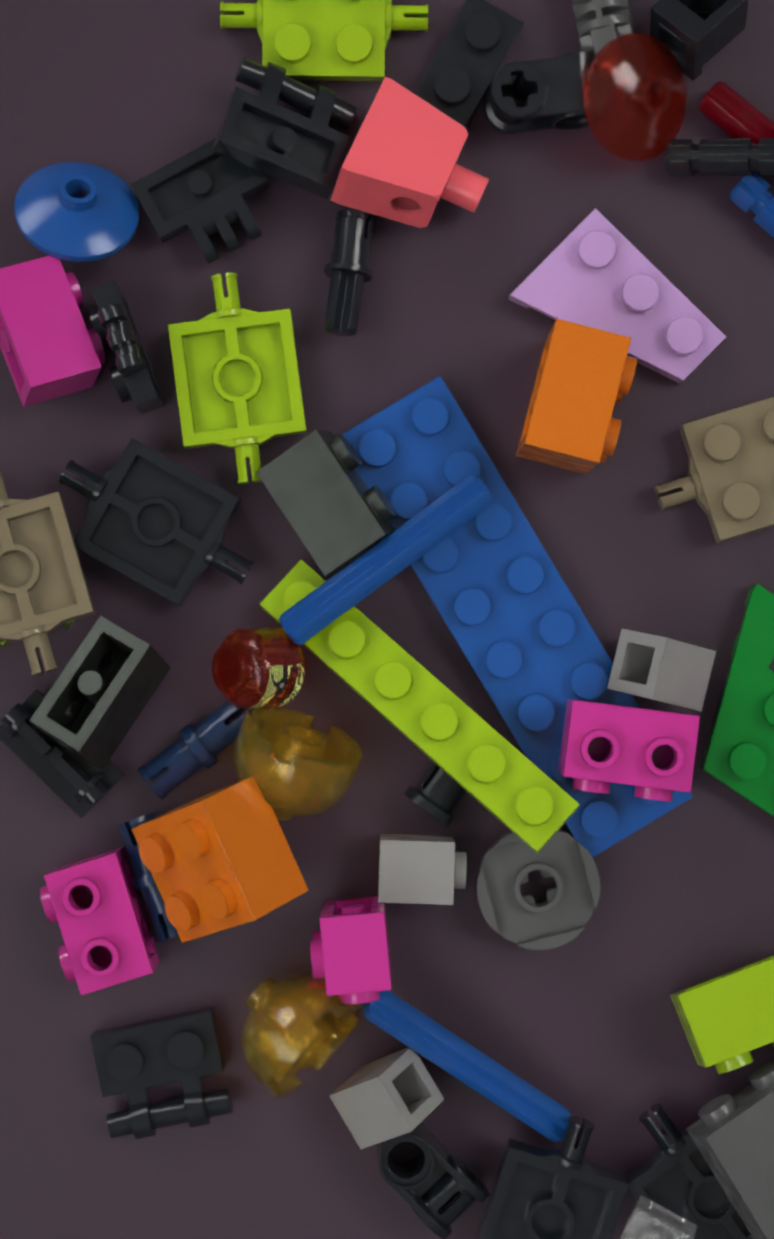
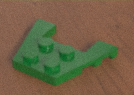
M757 583L752 585L744 604L746 609L739 634L735 637L730 655L732 657L723 692L720 693L699 768L774 817V672L769 669V665L774 659V594Z

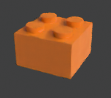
M556 319L545 341L516 457L582 474L589 473L600 462L605 463L607 456L612 457L622 422L620 419L612 418L615 403L620 404L623 395H628L637 366V358L627 356L632 338Z
M257 774L186 802L132 828V832L139 845L141 860L153 876L165 903L166 916L172 926L176 928L182 943L255 921L309 891Z

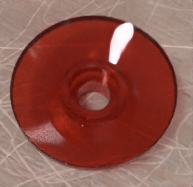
M646 34L623 35L604 45L594 57L589 67L584 86L585 114L590 130L597 142L608 153L619 159L644 161L664 152L667 143L678 135L685 117L687 92L682 69L671 50L658 39Z

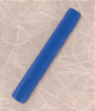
M475 474L466 477L281 614L279 622L284 631L297 645L304 644L490 506L492 495L489 489Z
M389 990L379 991V1000L364 1004L362 1012L368 1021L550 1141L560 1142L563 1140L569 1116H572L567 1108Z

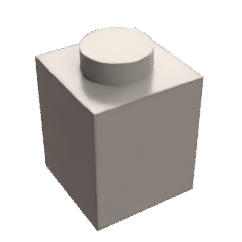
M622 628L607 689L702 712L716 651L667 637Z
M380 834L378 903L453 905L454 889L466 888V852L455 851L453 836Z
M409 1047L364 1064L329 1095L360 1149L412 1132L444 1100L417 1052Z

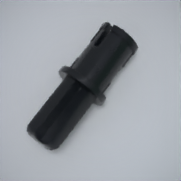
M340 210L336 213L335 237L331 261L324 266V274L331 278L324 328L326 332L337 336H354L358 328L363 283L371 281L373 272L368 266L375 217L363 211Z

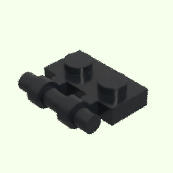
M243 57L234 80L256 91L255 94H252L239 87H235L228 99L212 151L327 199L335 188L350 136L328 127V123L330 122L348 130L355 117L357 107L337 99V92L319 84L315 89L285 76L286 69L268 61L266 66H263ZM277 100L305 111L306 116L277 105Z
M213 1007L95 1031L90 1036L102 1097L127 1092L130 1105L128 1110L107 1114V1126L111 1138L134 1134L137 1140L155 1136L156 1129L186 1122L193 1128L210 1124V1117L233 1113L229 1089L206 1093L203 1076L223 1072L225 1069ZM181 1081L184 1098L152 1104L149 1087Z

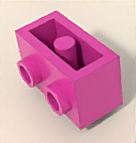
M51 256L0 268V348L23 408L92 388L102 368L101 364L105 362L104 349L98 333H95L94 328L87 329L79 308L83 307V297L76 276L73 272L65 273L60 259Z
M567 699L558 773L563 777L573 778L572 789L609 794L610 783L634 785V797L671 802L673 790L691 793L700 716Z
M125 847L54 868L44 875L47 886L40 888L44 912L50 923L58 921L65 945L59 946L58 950L62 970L68 982L76 980L80 995L151 974L160 964L139 892L134 890L131 882L134 876Z
M378 896L324 901L319 918L320 930L313 931V940H310L313 979L325 978L327 996L341 995L342 1003L362 1004L379 1000V991L392 990L385 903H378Z

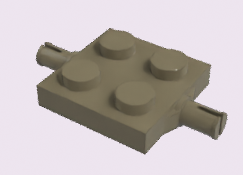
M774 397L683 424L679 431L688 455V476L660 485H654L656 498L660 497L658 500L660 509L664 510L667 507L695 499L708 516L716 544L774 527Z
M0 471V642L4 640L23 641L32 671L31 675L38 676L45 674L38 653L39 649L45 671L49 673L58 669L48 633H51L63 623L94 615L95 610L61 494L54 492L30 500L8 499Z

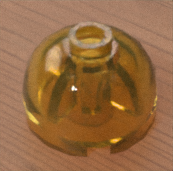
M266 706V708H254L252 715L250 716L247 712L243 719L233 753L234 768L238 780L242 781L249 778L260 797L272 806L277 820L287 821L291 820L293 816L308 817L331 809L342 800L353 781L363 755L359 745L344 731L333 725L329 735L311 728L314 720L312 715L285 707Z
M312 972L294 973L279 983L273 978L266 979L252 992L246 1001V1005L252 1011L243 1025L241 1043L248 1067L258 1081L275 1098H283L304 1084L296 1076L299 1071L307 1070L311 1066L318 1071L341 1047L360 1020L354 1013L362 1011L364 1005L342 1003L341 995L327 996L325 978L313 979Z

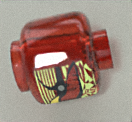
M283 628L236 629L225 637L215 652L212 661L214 683L225 699L238 708L281 707L293 701L302 688L306 673V661L301 646L294 643Z

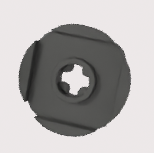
M562 829L553 836L538 854L511 830L507 831L492 846L485 850L476 876L477 901L488 925L506 940L529 950L554 949L574 940L585 928L584 925L591 918L594 908L596 910L600 898V877L592 856L586 848L567 831ZM533 870H539L543 877H553L555 887L546 890L547 900L542 903H535L532 895H521L520 885L528 882V873Z

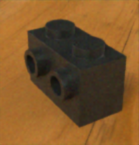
M316 429L256 473L324 576L337 574L396 529L390 520L396 516V513L380 488L374 485L368 489L355 470L362 462L347 438L342 434L334 437L331 431Z
M100 615L29 721L58 744L100 770H103L171 667L150 644Z

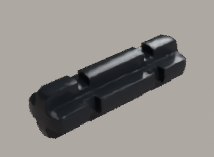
M751 138L701 139L700 145H695L692 139H672L666 146L665 167L672 176H693L695 170H699L702 176H751L752 170L760 171V175H774V138H760L759 144L751 143Z

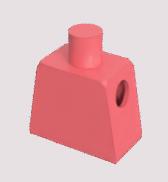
M385 77L341 167L330 201L417 228H424L428 226L440 198L474 213L489 178L456 164L469 135L463 125L399 83Z

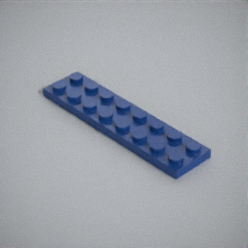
M441 375L343 433L342 435L352 444L361 459L362 464L355 469L368 489L374 485L380 488L393 506L396 516L390 521L395 529L410 520L469 475L475 474L489 489L492 495L490 506L415 560L410 566L524 756L580 804L578 810L565 824L573 838L588 850L592 858L693 798L690 792L673 790L671 802L634 797V785L610 783L609 794L572 789L573 778L563 777L558 773L567 699L640 707L633 695L607 689L613 666L612 660Z

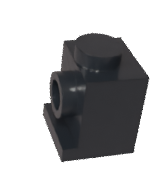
M659 0L651 7L649 47L694 81L702 74V66L745 29L748 0Z

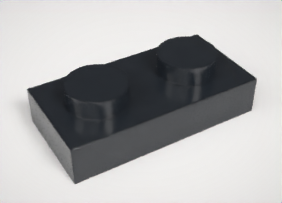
M466 0L414 94L467 129L491 87L497 71L503 66L520 36L524 22L484 0Z

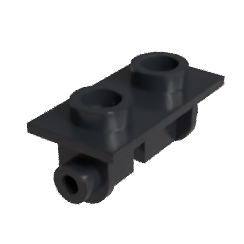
M36 689L22 705L20 703L16 704L2 718L3 724L0 726V740L82 819L125 774L111 760L108 761L103 770H100L52 740L29 720L45 697Z

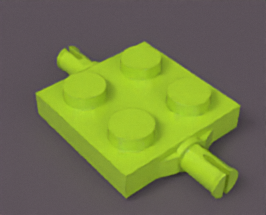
M257 0V3H220L221 29L257 28L262 42V65L266 66L269 61L286 69L285 76L294 80L383 82L385 78V49L391 37V30L428 32V5H392V0Z
M220 273L211 276L216 312L198 321L168 324L183 445L186 449L215 445L234 448L238 484H250L248 459H250L252 481L258 483L262 482L256 473L262 468L259 445H263L276 437L307 433L292 314L290 309L267 312L241 309L237 273H225L228 297L225 296L224 280Z

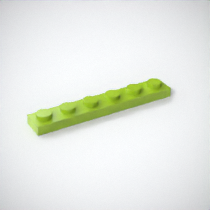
M301 559L265 597L260 606L280 624L279 618L281 614L326 581ZM355 606L302 644L536 854L545 847L580 807L577 801Z

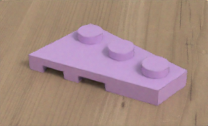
M596 208L508 298V300L526 309L530 307L554 320L560 319L632 338L627 356L637 358V363L679 384L726 338Z

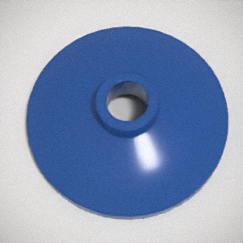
M63 162L41 168L22 183L15 197V220L24 238L39 251L65 261L90 262L112 256L122 250L132 240L138 227L139 206L131 188L116 174L93 164Z

